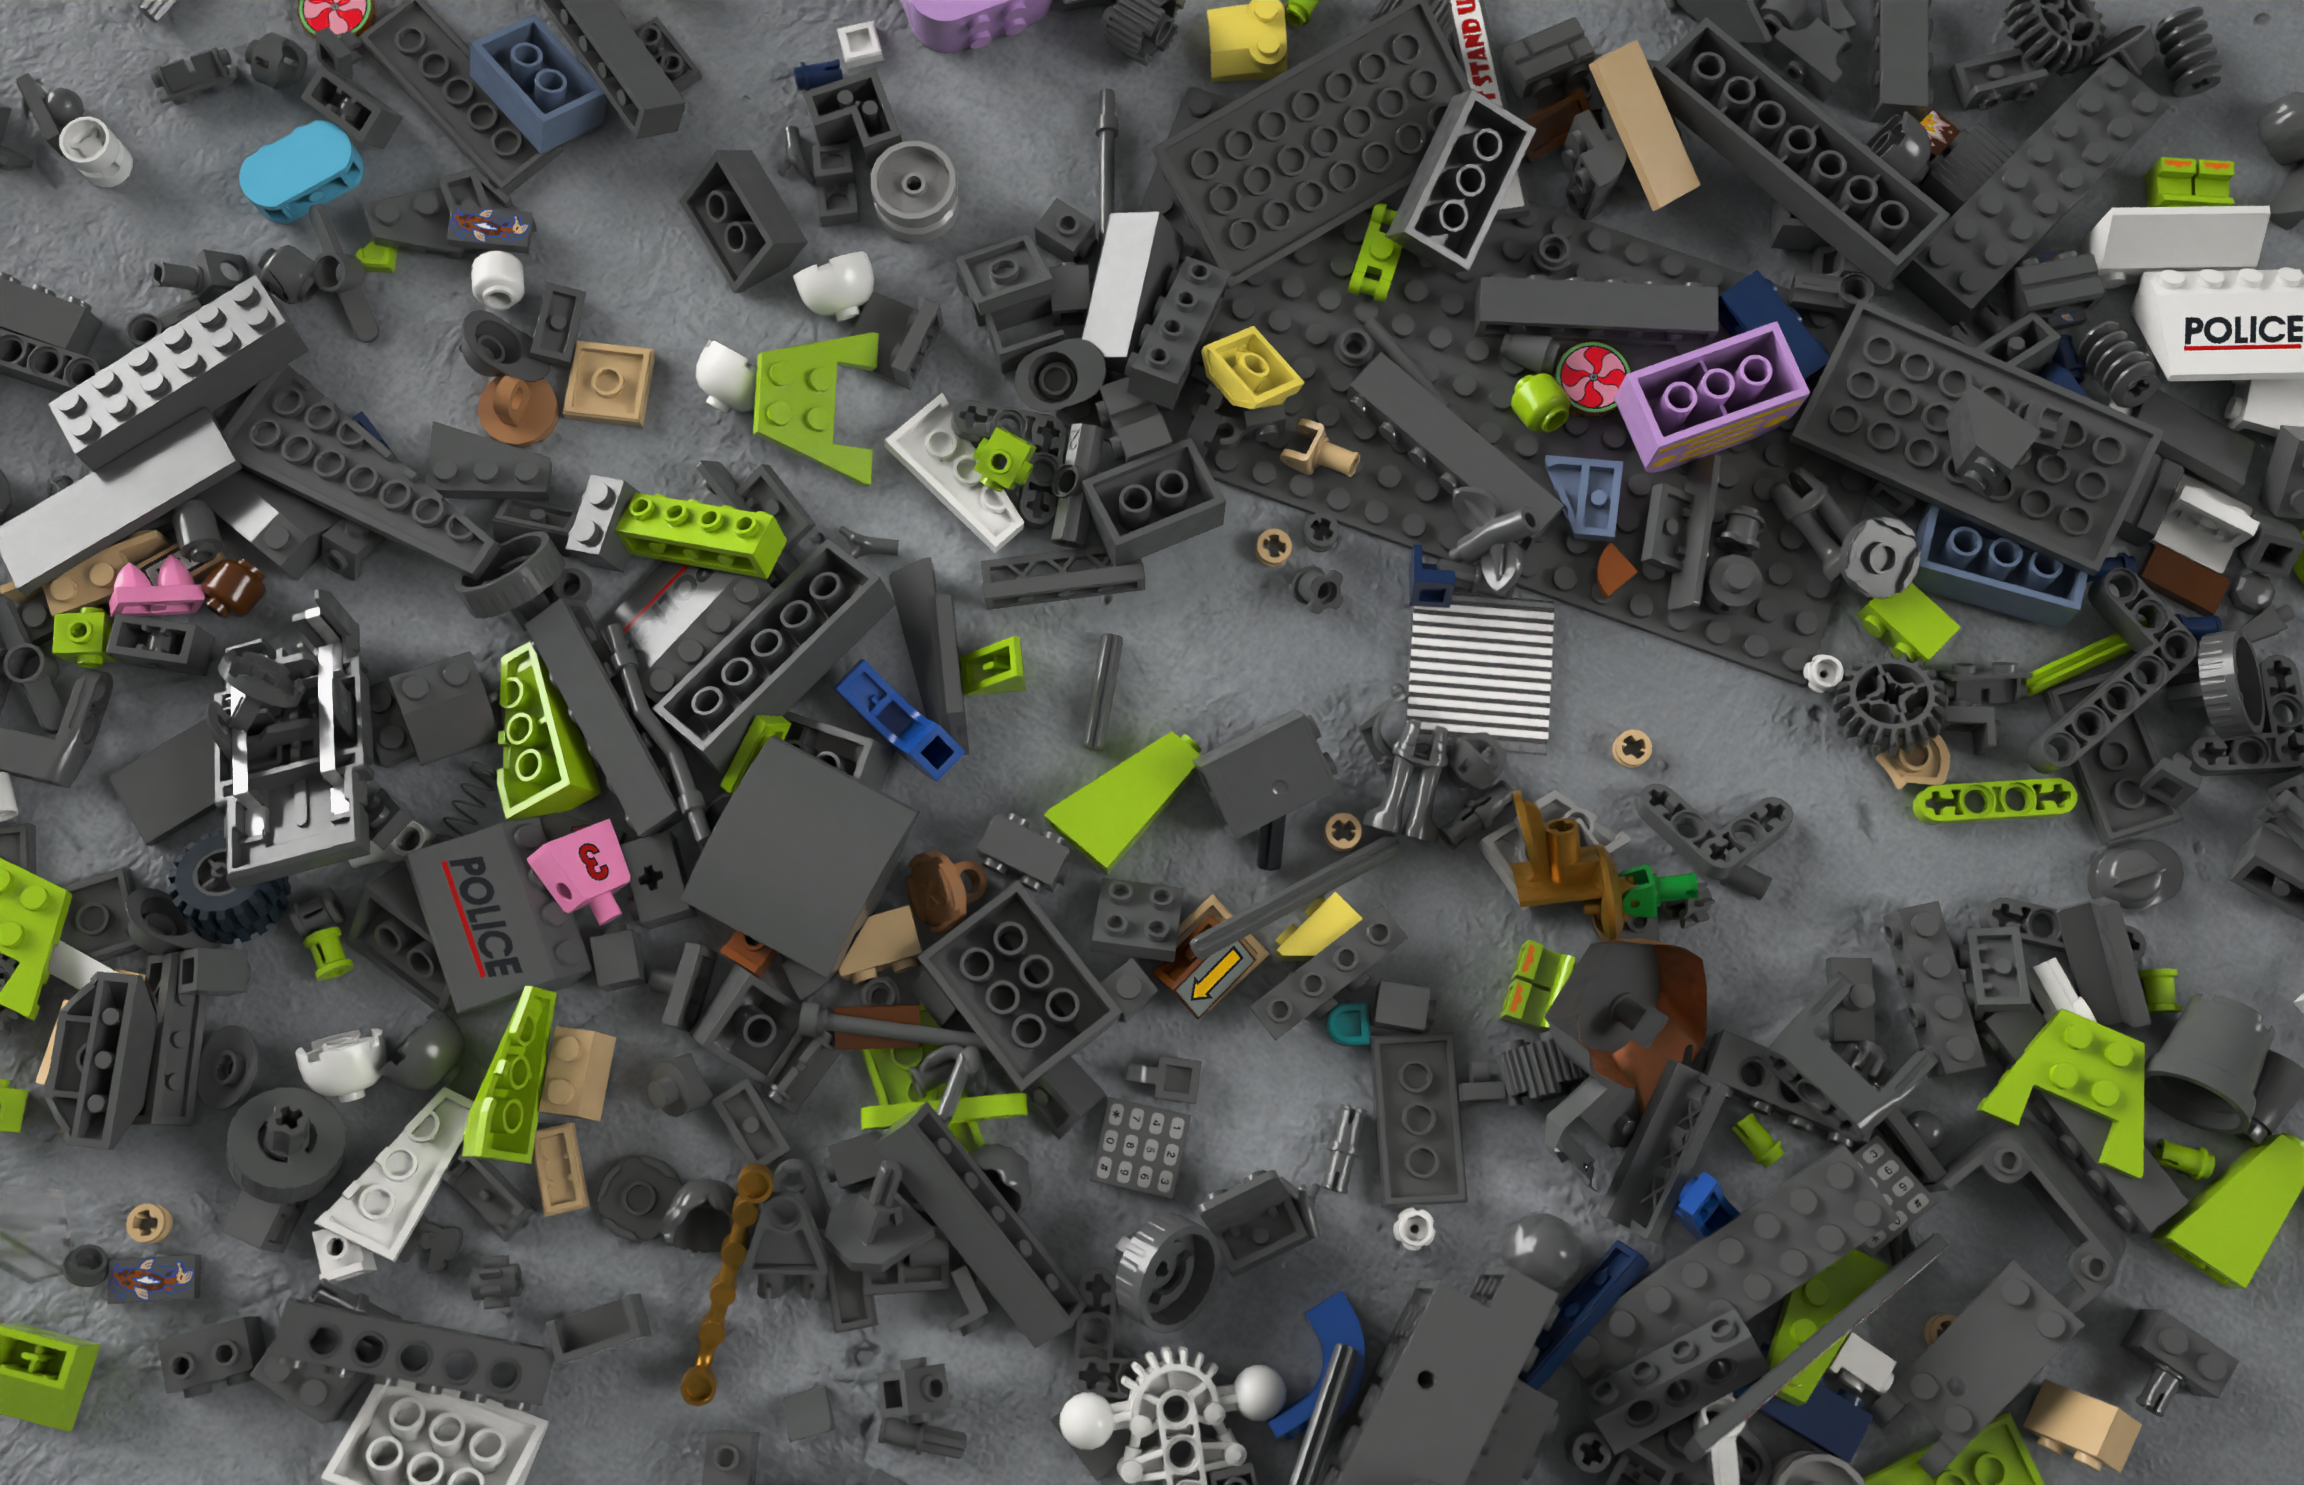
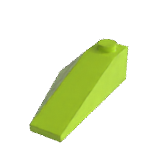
M530 641L501 657L499 704L505 708L504 731H498V745L503 746V768L497 769V786L505 819L510 821L570 811L602 794L592 756L584 743L580 730L570 718L568 705L561 692L550 681V671L544 660L535 652Z
M525 986L470 1109L467 1127L463 1134L464 1148L462 1157L531 1164L556 992L533 986Z

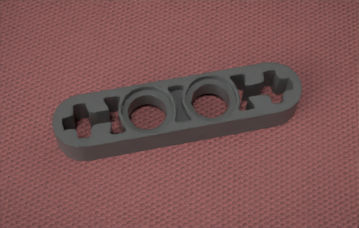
M2001 897L1987 902L1980 909L1979 923L1982 928L2020 927L2022 943L2066 953L2056 916L2057 909ZM2002 908V914L2005 917L2016 919L2022 916L2020 923L2007 922L1999 926V920L1992 917V913ZM2036 915L2045 917L2051 924V933L2047 938L2037 936L2032 929V920ZM2125 925L2134 960L2137 961L2146 951V940L2138 929Z

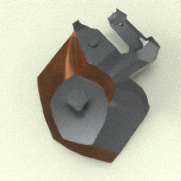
M1645 939L1609 940L1591 943L1544 1016L1549 1024L1554 1040L1563 1055L1590 1075L1547 1115L1545 1145L1548 1152L1561 1163L1569 1159L1586 1176L1584 1180L1586 1186L1594 1191L1596 1190L1592 1187L1595 1160L1565 1128L1575 1118L1580 1116L1593 1127L1610 1148H1628L1669 1058L1682 1063L1686 1047L1693 1045L1692 1062L1703 1046L1707 1030V984L1703 959L1686 948Z

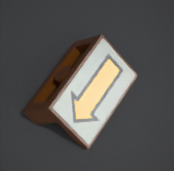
M1211 914L1176 948L1174 962L1163 961L1152 972L1159 983L1176 995L1197 1019L1256 961L1240 940L1203 960L1195 957L1189 942L1198 934L1221 923Z

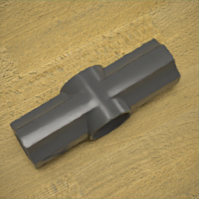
M1084 423L1072 424L1065 464H1062L1053 475L1052 490L1059 497L1051 542L1056 545L1074 549L1085 547L1091 512L1084 494L1082 481L1098 474L1105 429L1099 426Z

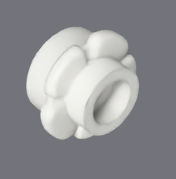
M1820 654L1814 656L1812 662L1806 663L1803 675L1805 679H1808V686L1817 693H1824L1825 691L1832 693L1838 682H1841L1844 676V669L1837 658ZM1821 671L1826 672V678L1820 676Z
M1407 1208L1399 1213V1220L1394 1223L1393 1233L1398 1241H1402L1404 1248L1416 1251L1420 1250L1423 1245L1428 1246L1431 1244L1435 1237L1434 1220L1427 1211L1423 1209L1416 1211L1415 1208ZM1412 1225L1418 1226L1417 1233L1411 1232L1410 1228Z

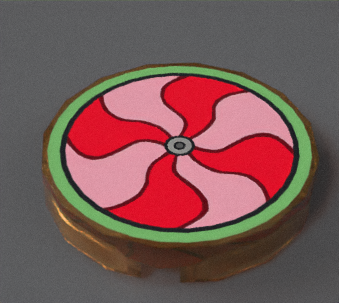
M298 0L297 15L302 27L312 39H315V32L329 27L338 38L347 32H353L356 37H359L369 28L370 24L374 25L377 5L374 0Z
M1590 340L1576 343L1565 350L1555 365L1553 377L1568 393L1571 400L1569 408L1571 413L1583 418H1588V416H1599L1598 418L1608 417L1618 410L1614 400L1615 394L1626 374L1632 371L1630 363L1620 350L1608 343Z

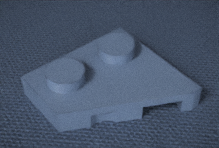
M1546 455L1545 467L1558 500L1564 504L1562 510L1573 538L1615 542L1623 461Z

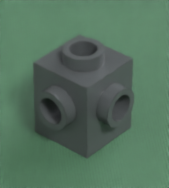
M926 1357L900 1361V1370L877 1373L881 1418L906 1416L907 1424L933 1420L932 1411L950 1408L945 1363L927 1365Z

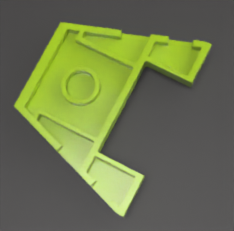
M871 332L764 351L757 355L753 435L799 457L802 455L820 464L821 468L833 474L839 473L853 480L852 483L858 486L867 487L871 485L873 449L837 445L833 443L837 366L867 371L876 369L879 333Z
M0 858V953L19 962L18 967L0 992V1005L34 1021L40 1009L37 1003L42 986L47 985L50 975L48 965L54 946L59 944L73 895L67 890Z
M2066 1009L2057 1010L2024 1049L2025 1052L2019 1060L1999 1079L1998 1085L1988 1097H1984L1978 1104L1976 1111L2012 1127L2018 1126L2033 1087L2111 1121L2112 1125L2098 1164L2132 1179H2142L2144 1173L2145 1043Z

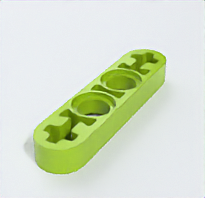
M2062 778L1933 785L1916 795L1913 800V811L1921 822L1929 825L2055 818L2068 813L2075 807L2078 794L2075 787L2069 781ZM2008 790H2016L2023 795L2025 806L2021 811H2015L2006 804L2005 795ZM2053 791L2056 795L2063 796V802L2056 804L2053 800L2037 803V797L2045 796ZM1975 792L1983 798L1984 809L1981 813H1973L1966 807L1965 796L1967 793ZM1933 796L1934 801L1938 803L1949 802L1953 799V806L1944 807L1937 811L1935 815L1934 809L1927 808L1925 802L1932 799Z
M1026 1093L960 1098L949 1124L1027 1116ZM941 1100L863 1107L860 1109L862 1130L889 1129L894 1123L925 1102H928L937 1112Z

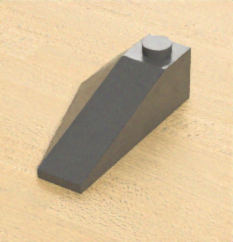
M240 469L196 495L197 498L206 502L210 509L296 581L322 555V535L344 518L244 469Z
M789 711L783 715L791 723L784 741L878 790L883 788L896 749L876 740Z

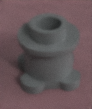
M1744 505L1736 506L1735 509L1726 511L1725 519L1727 520L1725 531L1722 532L1720 538H1716L1714 545L1717 548L1729 550L1741 556L1752 557L1754 551H1758L1761 544L1756 541L1758 531L1764 528L1765 520L1759 516L1760 513L1755 508Z
M1315 565L1306 566L1296 574L1293 580V596L1298 602L1308 605L1309 611L1314 614H1320L1327 608L1338 609L1344 600L1340 587L1343 575L1336 570H1331L1326 575L1321 568Z

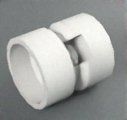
M90 116L79 117L70 121L63 128L59 137V147L63 155L93 185L102 188L114 187L121 184L130 175L133 168V158L129 150L101 120Z

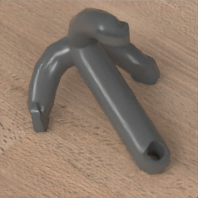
M956 1044L943 1046L930 1053L919 1066V1069L924 1072L944 1061L956 1060L936 1112L946 1126H948L953 1118L969 1075H974L975 1089L978 1096H987L989 1091L986 1064L975 1046H968L966 1048Z

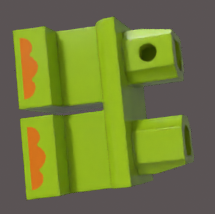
M2160 157L2144 175L2147 207L2233 206L2234 199L2229 197V180L2234 176V161L2199 159L2196 162V159Z
M1530 939L1521 945L1511 978L1513 982L1509 984L1499 1019L1541 1032L1550 1031L1551 1029L1544 1016L1577 966V964H1574L1576 957L1546 949L1543 944Z

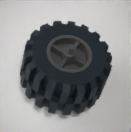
M224 829L218 830V835L211 837L209 833L201 836L202 841L196 845L193 842L185 847L187 853L184 856L178 855L173 862L177 869L170 870L168 879L171 885L168 886V891L173 899V903L198 936L203 935L207 941L213 943L220 939L223 944H233L234 939L237 938L243 943L250 941V935L256 932L260 936L267 932L266 926L270 922L276 924L280 920L281 916L278 912L279 910L287 909L289 901L286 896L291 894V886L287 881L289 879L288 876L236 889L227 881Z

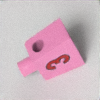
M610 819L545 843L527 858L531 868L564 912L572 913L589 905L599 926L611 922L622 915L613 894L630 882L631 876Z

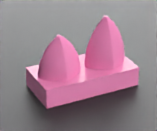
M170 554L160 568L157 586H152L149 579L139 568L132 563H127L116 577L114 592L109 600L111 617H115L116 613L132 616L197 614L205 601V595L202 590V584L195 585L186 566L177 557Z

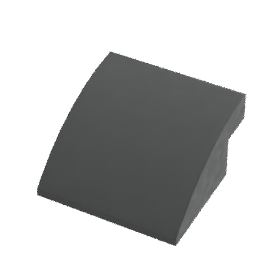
M773 735L757 755L720 816L693 869L680 900L818 974L829 978L840 968L855 932L863 927L869 916L874 915L920 811Z

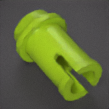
M1288 0L1284 7L1286 21L1295 27L1308 24L1312 19L1311 13L1320 0Z
M1752 1112L1748 1113L1746 1117L1740 1119L1730 1128L1756 1157L1753 1160L1755 1164L1761 1163L1764 1168H1767L1785 1153L1780 1147L1782 1142L1780 1140L1775 1142Z
M2163 1138L2158 1140V1145L2154 1148L2153 1157L2160 1166L2189 1173L2192 1179L2199 1180L2201 1177L2208 1179L2214 1170L2215 1156L2208 1153L2207 1148L2200 1146L2197 1149L2169 1142Z

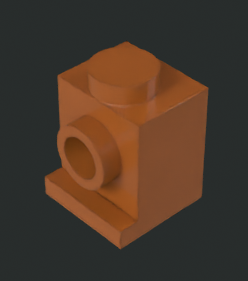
M736 930L720 952L762 978L778 952L762 943L756 946L749 945V936Z

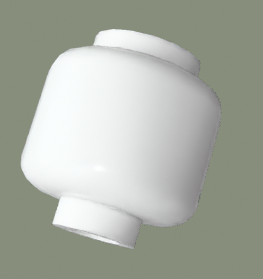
M493 250L481 254L474 260L471 267L472 290L478 302L493 310H506L521 301L525 292L523 265L517 257L507 252Z

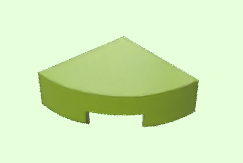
M372 240L362 249L359 248L354 256L360 259L366 272L394 273L398 247L390 248L375 245L374 240Z

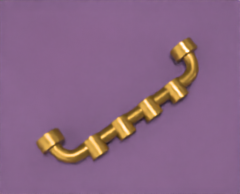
M754 1163L747 1165L738 1176L737 1190L739 1195L733 1203L732 1218L734 1222L732 1230L722 1242L721 1259L723 1262L719 1274L711 1282V1305L709 1312L700 1321L698 1333L700 1344L694 1367L685 1372L681 1382V1396L686 1403L692 1406L706 1405L716 1394L717 1378L711 1367L716 1348L725 1337V1316L728 1306L736 1298V1276L739 1266L745 1262L748 1253L747 1237L750 1226L758 1219L760 1203L768 1199L773 1191V1174L763 1164Z

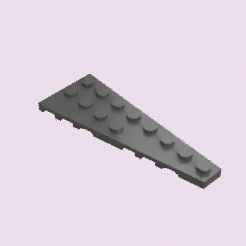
M288 364L255 386L222 431L242 469L476 581L480 579L500 549L490 536L464 514L462 515L440 493L427 485L411 468L405 466L389 449L355 420L353 421L332 400L325 397L310 381L297 373Z

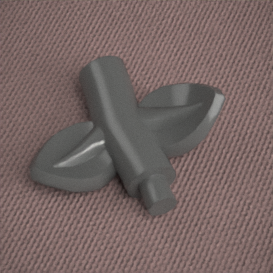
M1477 487L1454 489L1453 502L1456 512L1463 524L1472 532L1458 540L1457 547L1449 551V558L1451 561L1459 563L1465 561L1468 564H1473L1481 559L1482 571L1488 586L1497 595H1501L1512 588L1521 576L1524 568V557L1520 546L1515 541L1539 531L1537 516L1529 507H1523L1502 515L1499 500L1491 492Z

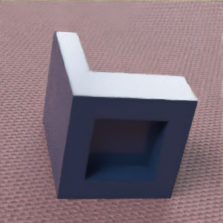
M1415 544L1413 545L1409 565L1410 606L1450 608L1455 587V571L1434 570L1436 564L1422 563V545Z

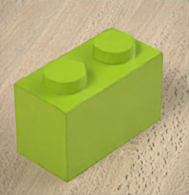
M1912 582L1901 593H1895L1892 596H1888L1889 598H1872L1856 615L1870 635L1881 638L1892 648V653L1896 659H1900L1906 652L1908 662L1914 663L1922 658L1925 664L1961 628Z

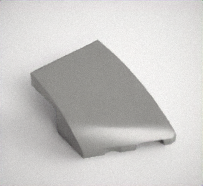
M1556 790L1534 802L1541 811L1544 826L1547 822L1559 818L1575 820L1579 826L1580 847L1603 844L1610 855H1612L1631 841L1627 834L1623 832L1617 834L1596 821L1598 816L1586 809L1577 807L1572 800ZM1517 816L1510 823L1481 839L1476 846L1519 905L1511 863L1530 861ZM1533 906L1521 907V909L1525 912Z

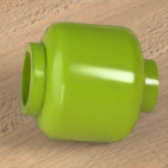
M1547 373L1534 376L1527 375L1518 381L1514 388L1515 393L1512 396L1511 407L1513 412L1530 431L1551 433L1566 422L1570 414L1571 400L1568 393L1553 376Z

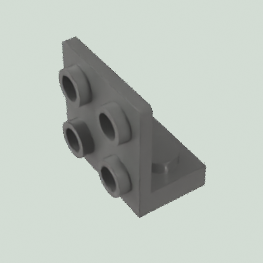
M873 292L850 336L871 332L879 333L877 368L873 371H864L911 390L944 324L940 304L925 298L920 310H917L882 294Z

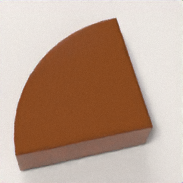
M1612 542L1607 545L1600 555L1596 570L1597 587L1605 600L1638 573L1635 567Z

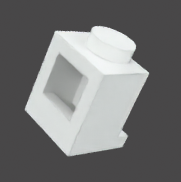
M326 1229L312 1232L321 1274H319L320 1280L326 1278L331 1283H337L377 1270L373 1252ZM341 1239L344 1244L343 1251L339 1255L335 1245V1240Z
M1849 1332L1825 1372L1834 1374L1840 1372L1838 1380L1858 1393H1862L1865 1389L1881 1396L1888 1391L1893 1383L1894 1374L1891 1372L1897 1362L1855 1333Z

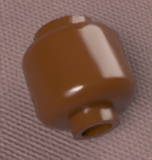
M238 557L235 561L224 559L202 583V590L208 598L204 604L223 619L229 614L234 617L243 618L249 614L264 596L266 587L262 581L265 576L255 566Z

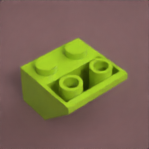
M22 1323L0 1324V1414L67 1432L72 1431L101 1344Z

